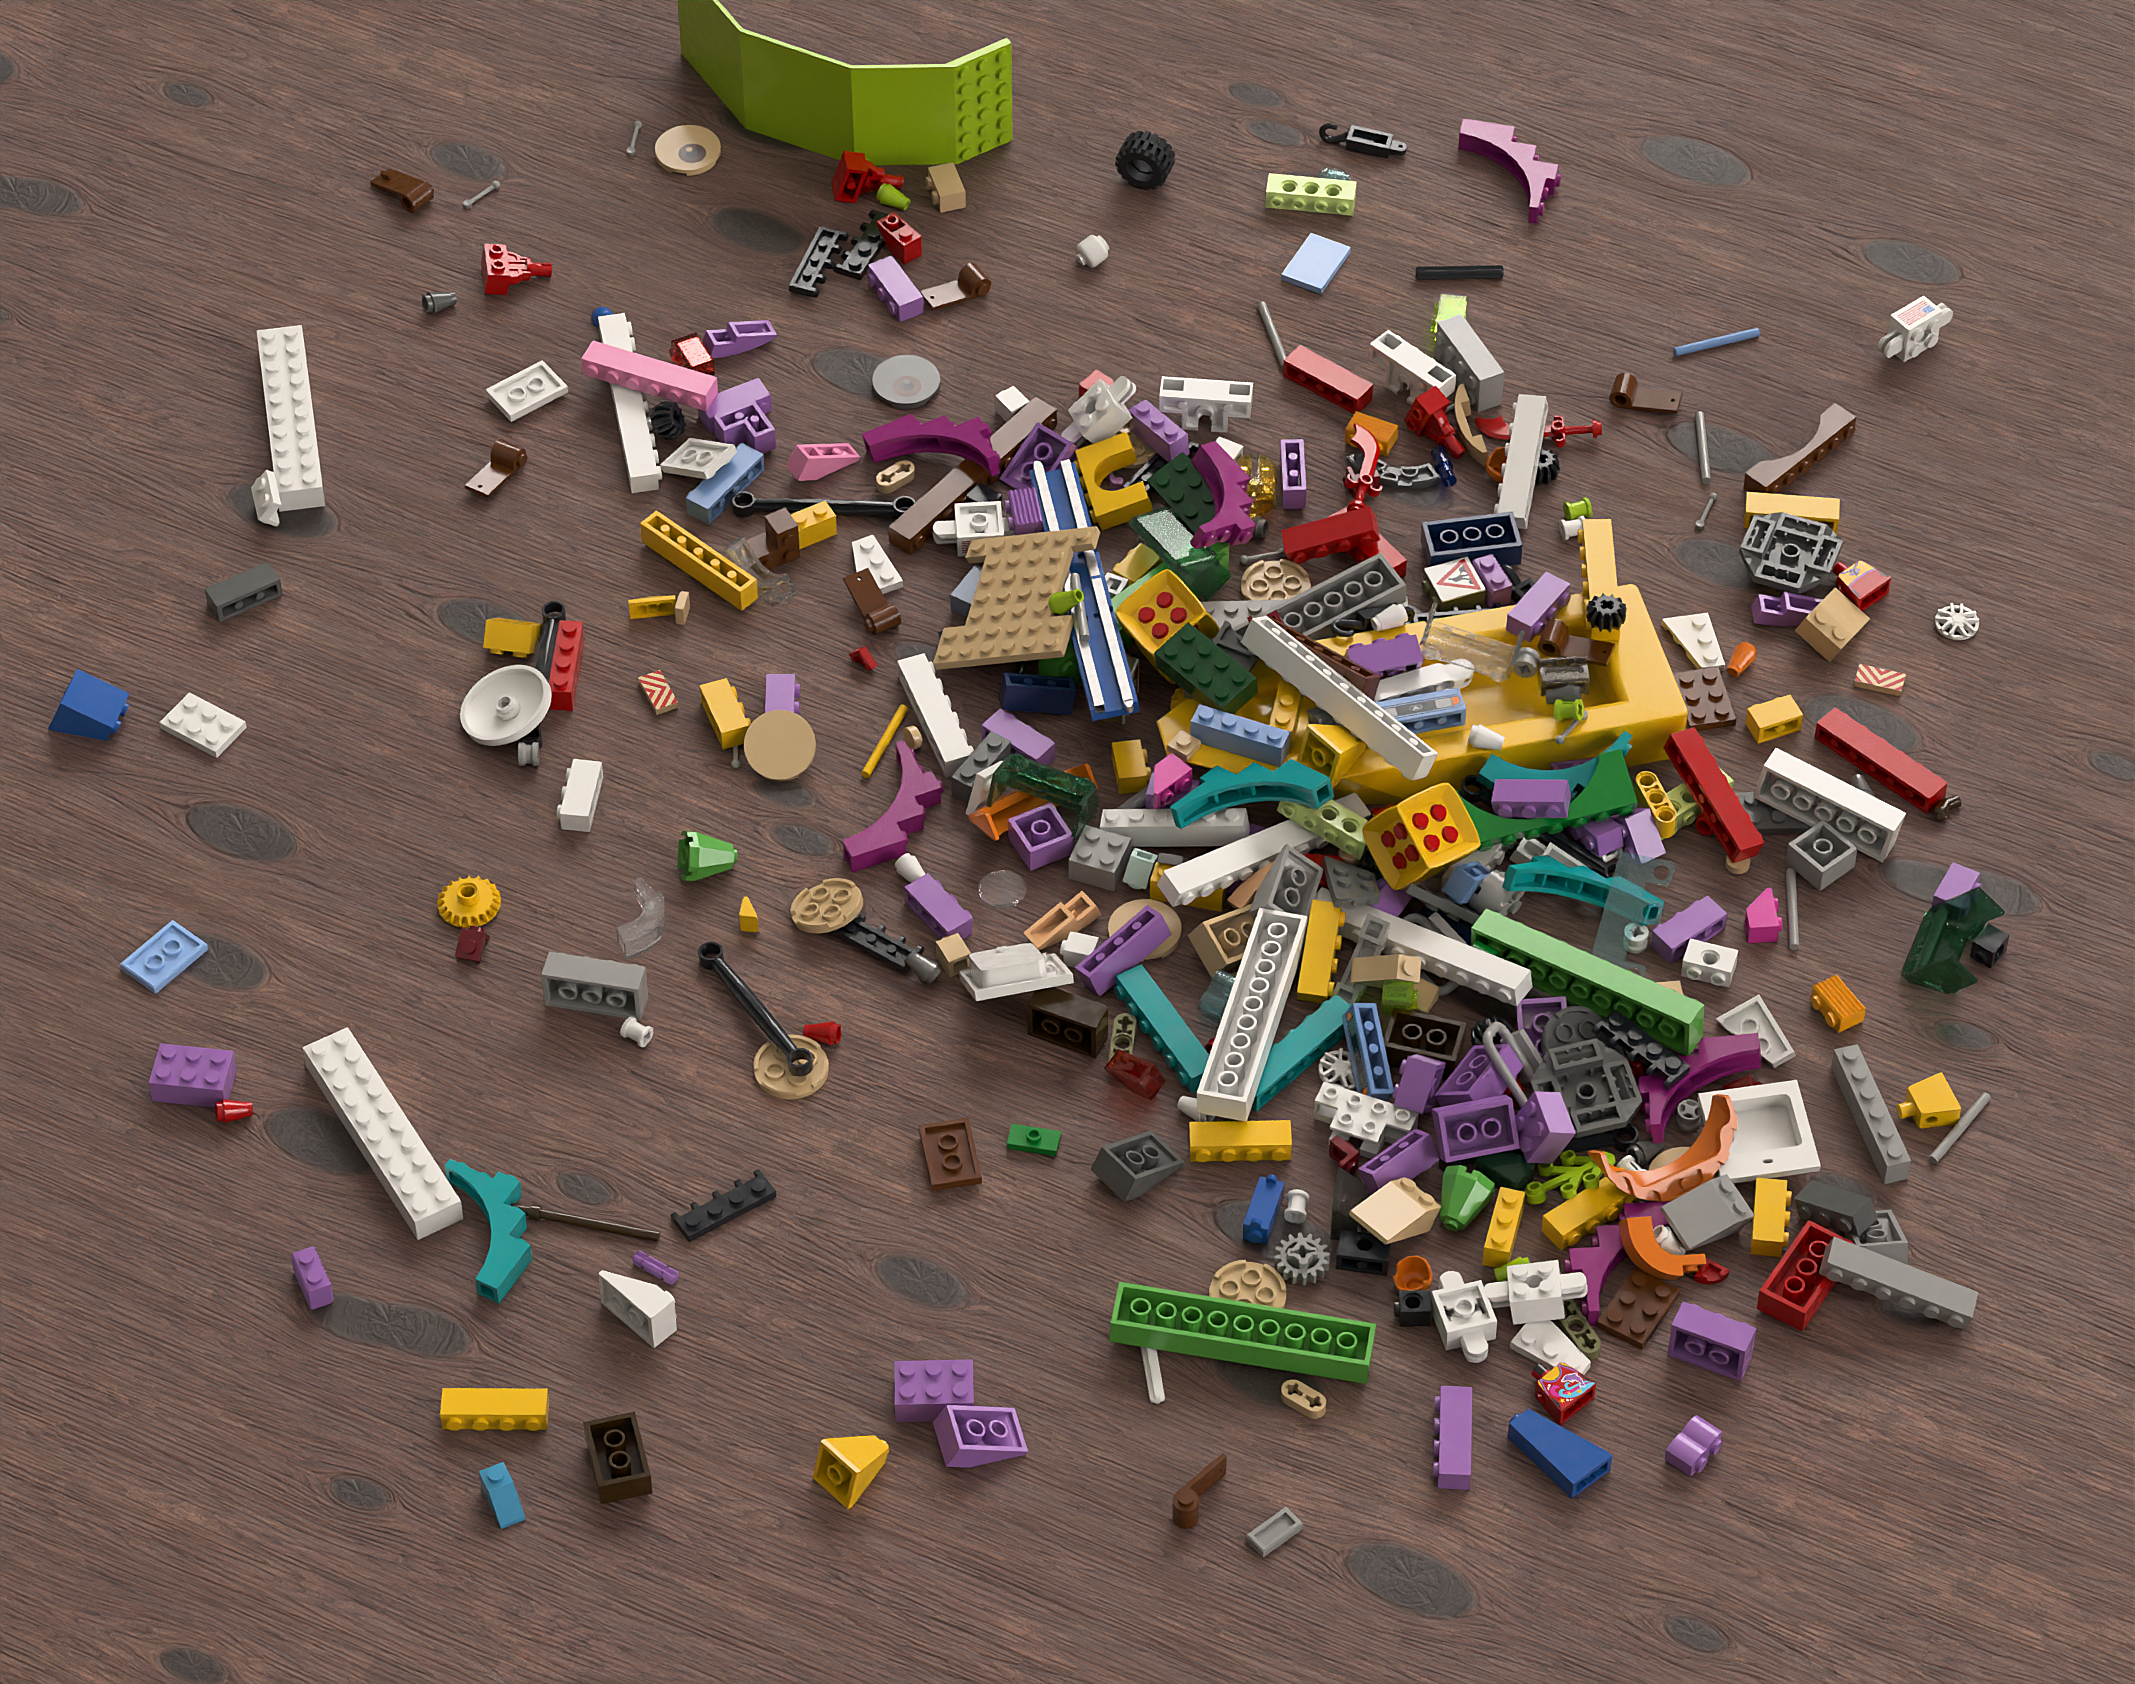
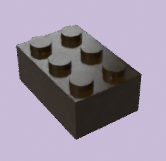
M1056 987L1035 990L1027 1004L1028 1035L1089 1057L1097 1058L1108 1038V1006L1080 997L1074 993L1065 992Z
M1393 1007L1384 1037L1388 1065L1400 1068L1403 1060H1407L1408 1056L1419 1054L1445 1062L1446 1065L1442 1077L1448 1078L1459 1064L1465 1043L1467 1023Z
M635 1411L583 1422L585 1441L600 1504L652 1494L651 1474Z

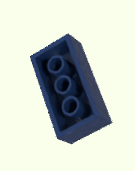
M1513 512L1422 522L1421 545L1427 567L1468 557L1471 564H1473L1472 561L1474 559L1489 554L1494 555L1498 564H1521L1523 545Z

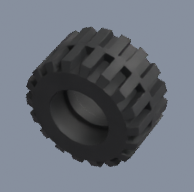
M1137 131L1127 136L1116 156L1115 166L1118 167L1116 169L1117 172L1122 174L1121 177L1127 180L1130 185L1133 184L1139 189L1150 190L1152 188L1154 190L1164 184L1174 166L1176 158H1174L1175 152L1171 150L1172 146L1167 144L1164 138L1161 139L1158 137L1159 135L1151 134L1149 131H1145V133Z

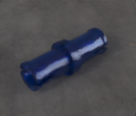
M1436 446L1431 450V456L1435 462V471L1440 474L1442 484L1445 487H1449L1447 480L1450 486L1456 484L1457 479L1452 470V461L1448 459L1444 447L1439 446L1441 452L1439 453Z

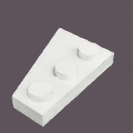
M1708 613L1662 619L1661 625L1663 628L1670 631L1673 635V640L1677 645L1680 644L1684 648L1686 656L1697 669L1718 667L1719 671H1724L1725 663Z

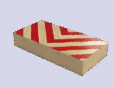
M1859 664L1854 686L1901 696L1906 674Z
M660 670L638 677L639 685L656 715L678 708V701Z

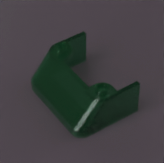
M1163 507L1134 516L1128 524L1206 602L1233 576L1216 559L1218 554L1210 546L1194 549L1190 545L1193 535L1179 520L1182 516L1173 507L1169 510Z
M1012 754L1007 756L993 773L986 806L991 808L1007 787L1017 789L1077 811L1071 837L1076 838L1096 813L1099 799L1096 785L1090 779L1081 778L1027 759L1021 754Z
M1980 887L1932 906L1922 919L1901 970V976L1909 983L1945 994L1956 993L1960 989L1977 983L1978 979L1959 962L1966 942L1975 939L1984 929L1986 922L2003 916L2005 911Z

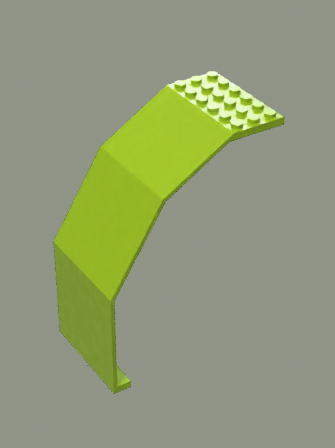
M677 0L681 54L748 130L839 161L843 151L865 153L866 160L874 165H942L952 162L959 164L1013 140L1011 42L1007 38L946 64L850 65L745 30L718 0Z

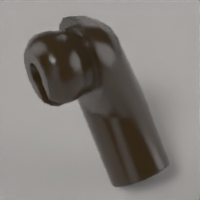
M1956 795L1937 802L1933 809V815H1936L1938 822L1949 818L1947 810L1961 807L1960 797Z

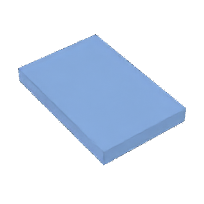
M1310 233L1281 274V280L1322 294L1351 253V247Z
M172 920L120 963V969L156 994L208 950V946Z

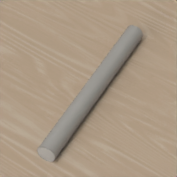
M1261 301L1257 306L1283 369L1284 359L1287 356L1266 302Z
M1698 411L1695 413L1701 479L1702 483L1708 484L1711 482L1705 420L1704 413Z
M1072 573L1070 575L1072 590L1078 588L1082 591L1079 574ZM1084 601L1075 606L1080 639L1085 642L1090 639Z
M1788 868L1786 870L1789 948L1797 950L1799 949L1796 871L1793 868Z
M1983 1092L1929 1156L1931 1163L1937 1164L1990 1101L1991 1097L1988 1093Z

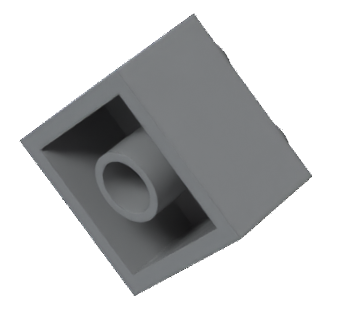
M1822 820L1788 844L1786 863L1821 891L1855 867L1858 848Z
M1085 825L1069 858V879L1115 892L1130 859L1131 838Z

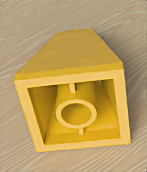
M1309 724L1305 731L1297 762L1330 777L1333 789L1364 753L1366 743L1360 738L1353 736L1345 726Z
M875 1435L823 1439L820 1442L812 1478L844 1507L850 1509L885 1464L887 1454L889 1453V1446L884 1440H879Z

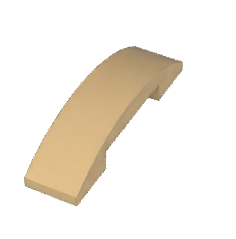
M1460 384L1455 396L1458 433L1468 453L1485 467L1486 460L1488 459L1487 449L1482 435L1472 437L1465 417L1471 415L1470 401L1464 384Z

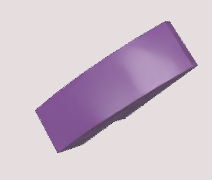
M769 320L728 322L726 329L706 330L702 346L710 359L720 358L752 350L775 339L777 334Z
M1784 592L1780 598L1758 594L1751 605L1753 620L1755 624L1769 626H1799L1823 599Z

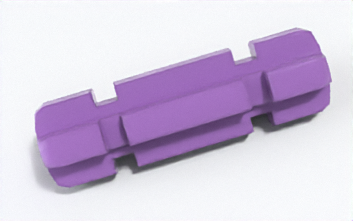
M637 1251L633 1256L632 1263L640 1268L644 1267L643 1270L659 1279L664 1278L663 1281L670 1285L677 1281L679 1277L677 1270L671 1267L667 1268L668 1265L651 1256L647 1257L648 1254L642 1251Z

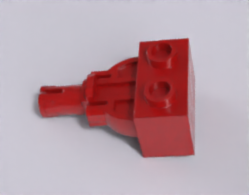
M843 151L831 181L834 200L856 203L859 194L870 191L878 192L884 183L887 185L891 184L896 189L901 190L904 178L902 175L885 174L884 168L876 167L872 162L866 160L865 153Z
M484 244L481 268L485 294L507 295L509 285H515L521 281H530L531 276H552V263H534L529 257H521L516 253L507 251V247L504 244Z
M1435 385L1415 398L1404 421L1407 427L1418 437L1425 434L1428 438L1435 440L1437 445H1444L1455 460H1457L1467 450L1455 438L1454 432L1456 430L1451 427L1445 414L1450 401Z

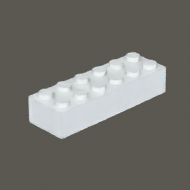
M1775 748L1765 763L1753 796L1811 827L1824 820L1857 847V850L1882 863L1894 846L1906 815L1905 812Z

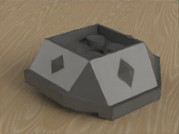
M1784 512L1771 513L1765 516L1761 514L1753 516L1740 546L1739 554L1753 582L1775 588L1777 592L1783 590L1800 595L1801 593L1806 594L1813 587L1830 578L1843 547V540L1828 525Z
M1598 1039L1548 1049L1530 1083L1532 1093L1534 1091L1561 1093L1576 1132L1573 1137L1576 1138L1626 1127L1642 1106V1098L1627 1058L1606 1047Z

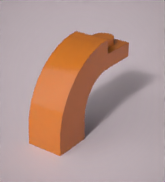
M1651 1216L1626 1218L1618 1223L1621 1241L1627 1255L1638 1268L1653 1277L1664 1280H1676L1684 1276L1683 1273L1697 1272L1699 1267L1706 1264L1705 1254L1673 1255L1663 1250L1654 1237Z

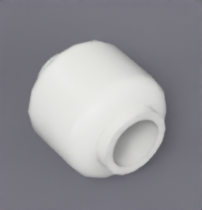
M1089 235L1076 246L1078 253L1076 259L1082 266L1087 265L1094 268L1108 257L1109 246L1101 236Z

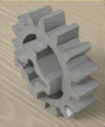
M1298 1233V1238L1289 1235L1288 1242L1280 1241V1247L1275 1249L1274 1265H1277L1278 1273H1283L1284 1280L1292 1278V1284H1296L1298 1280H1301L1303 1285H1306L1307 1280L1316 1283V1276L1323 1278L1324 1271L1329 1270L1330 1253L1327 1252V1245H1321L1320 1238L1314 1241L1312 1240V1234H1309L1307 1238H1303L1302 1233Z

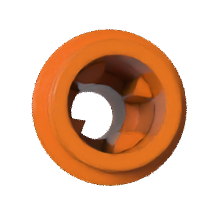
M1741 642V644L1736 645L1726 671L1731 676L1738 677L1756 659V648L1748 642Z

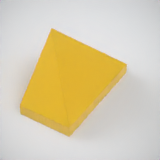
M675 595L649 596L628 600L630 619L675 615Z

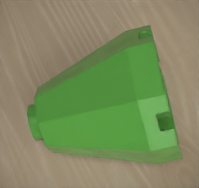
M682 830L681 835L685 836V838L679 839L677 857L678 869H683L684 874H679L680 879L685 881L702 879L732 869L733 863L737 862V850L733 849V844L695 831Z
M1462 1165L1447 1166L1443 1174L1440 1221L1443 1222L1445 1228L1451 1231L1465 1229L1490 1203L1495 1193L1494 1182L1479 1171L1473 1170L1472 1174L1465 1172L1467 1167Z

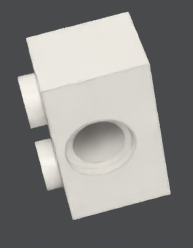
M1690 939L1683 959L1681 976L1729 988L1736 968L1738 950Z

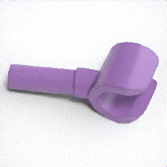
M1112 472L1107 475L1110 481V491L1123 489V477H1115Z

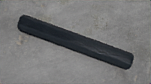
M1502 265L1418 266L1415 270L1417 280L1503 278L1504 275Z

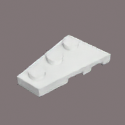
M874 535L852 542L856 572L869 568L882 594L903 587V580Z
M1760 995L1716 1018L1717 1023L1732 1035L1758 1033L1761 1058L1773 1068L1796 1056Z
M1551 1320L1525 1323L1510 1343L1511 1349L1538 1364L1542 1363L1549 1370L1559 1363H1565L1585 1375L1590 1368L1591 1361Z

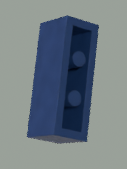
M1003 672L998 697L1001 709L1012 712L1029 711L1031 713L1042 712L1055 715H1071L1076 696V687L1073 678Z

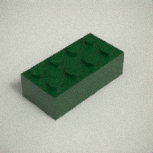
M1181 452L1147 479L1151 492L1178 519L1177 521L1180 522L1192 537L1199 526L1210 522L1214 518V500L1210 489L1200 472L1184 452Z
M1189 622L1154 652L1156 667L1203 706L1234 715L1258 693L1256 677Z

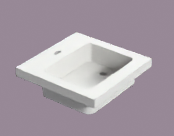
M1032 943L1008 947L1002 946L992 950L972 953L969 955L971 969L959 971L960 981L976 1001L1074 983L1072 972L1055 953L1041 954Z
M1797 1080L1698 1093L1697 1099L1704 1125L1709 1115L1712 1096L1716 1094L1730 1096L1738 1118L1737 1131L1734 1130L1729 1149L1730 1155L1725 1164L1721 1165L1718 1169V1177L1727 1174L1733 1183L1754 1181L1757 1177L1775 1178L1820 1171V1161Z

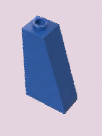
M1527 1409L1522 1414L1514 1415L1509 1421L1507 1437L1571 1499L1611 1471L1612 1455L1609 1452L1530 1409Z

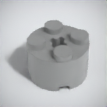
M1496 869L1479 884L1481 890L1478 895L1473 893L1469 901V907L1479 913L1480 916L1486 908L1503 916H1506L1509 912L1514 914L1522 905L1519 899L1525 891L1509 892L1502 888L1505 872L1501 869L1499 871Z

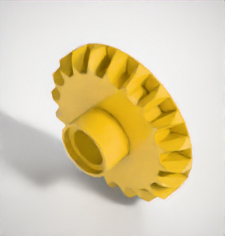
M470 875L466 879L459 877L455 882L450 880L448 886H443L437 900V907L441 917L449 924L461 928H469L470 925L478 927L486 924L497 915L501 906L500 892L496 889L495 884H491L488 879L482 880L479 876L471 878Z

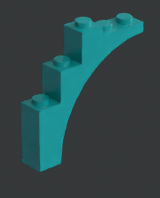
M1624 731L1615 743L1603 753L1622 749L1623 756L1625 757L1632 747L1629 744L1632 735ZM1491 754L1479 772L1476 781L1493 791L1496 779L1568 780L1571 803L1578 792L1582 793L1597 768V757L1571 768L1544 771L1520 767Z
M1290 759L1274 771L1253 762L1237 775L1217 765L1200 777V786L1170 806L1175 826L1183 829L1208 814L1235 805L1260 801H1287L1303 804L1317 810L1335 796L1330 777Z
M1548 855L1532 857L1529 863L1509 865L1502 888L1509 892H1544L1592 903L1620 914L1641 926L1657 924L1664 901L1621 876L1605 878L1586 866L1567 867Z
M449 1159L445 1164L446 1179L449 1183L463 1190L477 1203L485 1214L491 1229L490 1249L483 1267L475 1278L477 1294L499 1304L532 1261L530 1244L520 1238L527 1229L526 1215L520 1208L511 1206V1203L516 1204L522 1197L520 1181L512 1175H506L499 1171L494 1178H491L487 1173L478 1172L463 1162Z

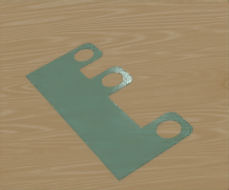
M1620 851L1591 955L1607 960L1625 970L1636 968L1640 971L1641 977L1645 978L1646 967L1644 965L1624 960L1635 922L1650 925L1660 923L1664 904L1661 901L1642 898L1646 882L1663 886L1671 883L1675 870L1673 862ZM1659 865H1665L1669 869V875L1664 880H1658L1654 876V869ZM1649 904H1653L1658 908V915L1651 920L1643 916V909Z

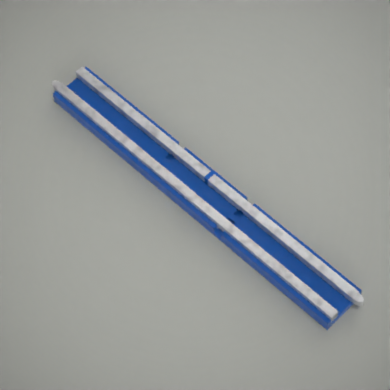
M1070 459L1061 461L1062 469L1044 472L1041 462L1035 461L1034 470L1029 472L1032 487L1036 489L1043 520V531L1092 527L1075 462L1070 463ZM1097 546L1095 550L1074 552L1063 591L1072 590L1070 575L1078 573L1084 595L1083 601L1090 635L1088 641L1084 642L1080 639L1075 606L1065 615H1071L1074 619L1070 637L1091 719L1095 721L1139 712L1138 700L1117 620L1113 612V605Z

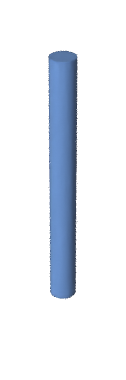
M1753 328L1674 347L1673 353L1675 356H1680L1760 336V331L1758 328Z

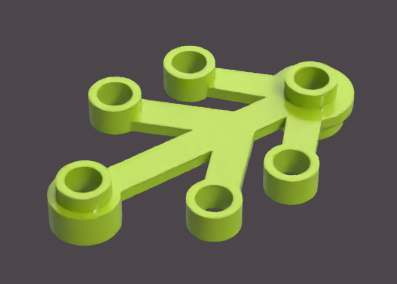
M1572 1150L1564 1151L1560 1154L1563 1166H1553L1551 1163L1538 1164L1541 1176H1560L1543 1184L1540 1182L1529 1183L1525 1190L1527 1202L1530 1204L1544 1202L1547 1199L1546 1192L1562 1185L1560 1190L1564 1199L1574 1198L1577 1195L1576 1190L1582 1179L1585 1188L1593 1189L1599 1186V1179L1603 1172L1590 1156H1576ZM1605 1152L1608 1163L1614 1166V1155ZM1572 1165H1583L1580 1167H1566Z

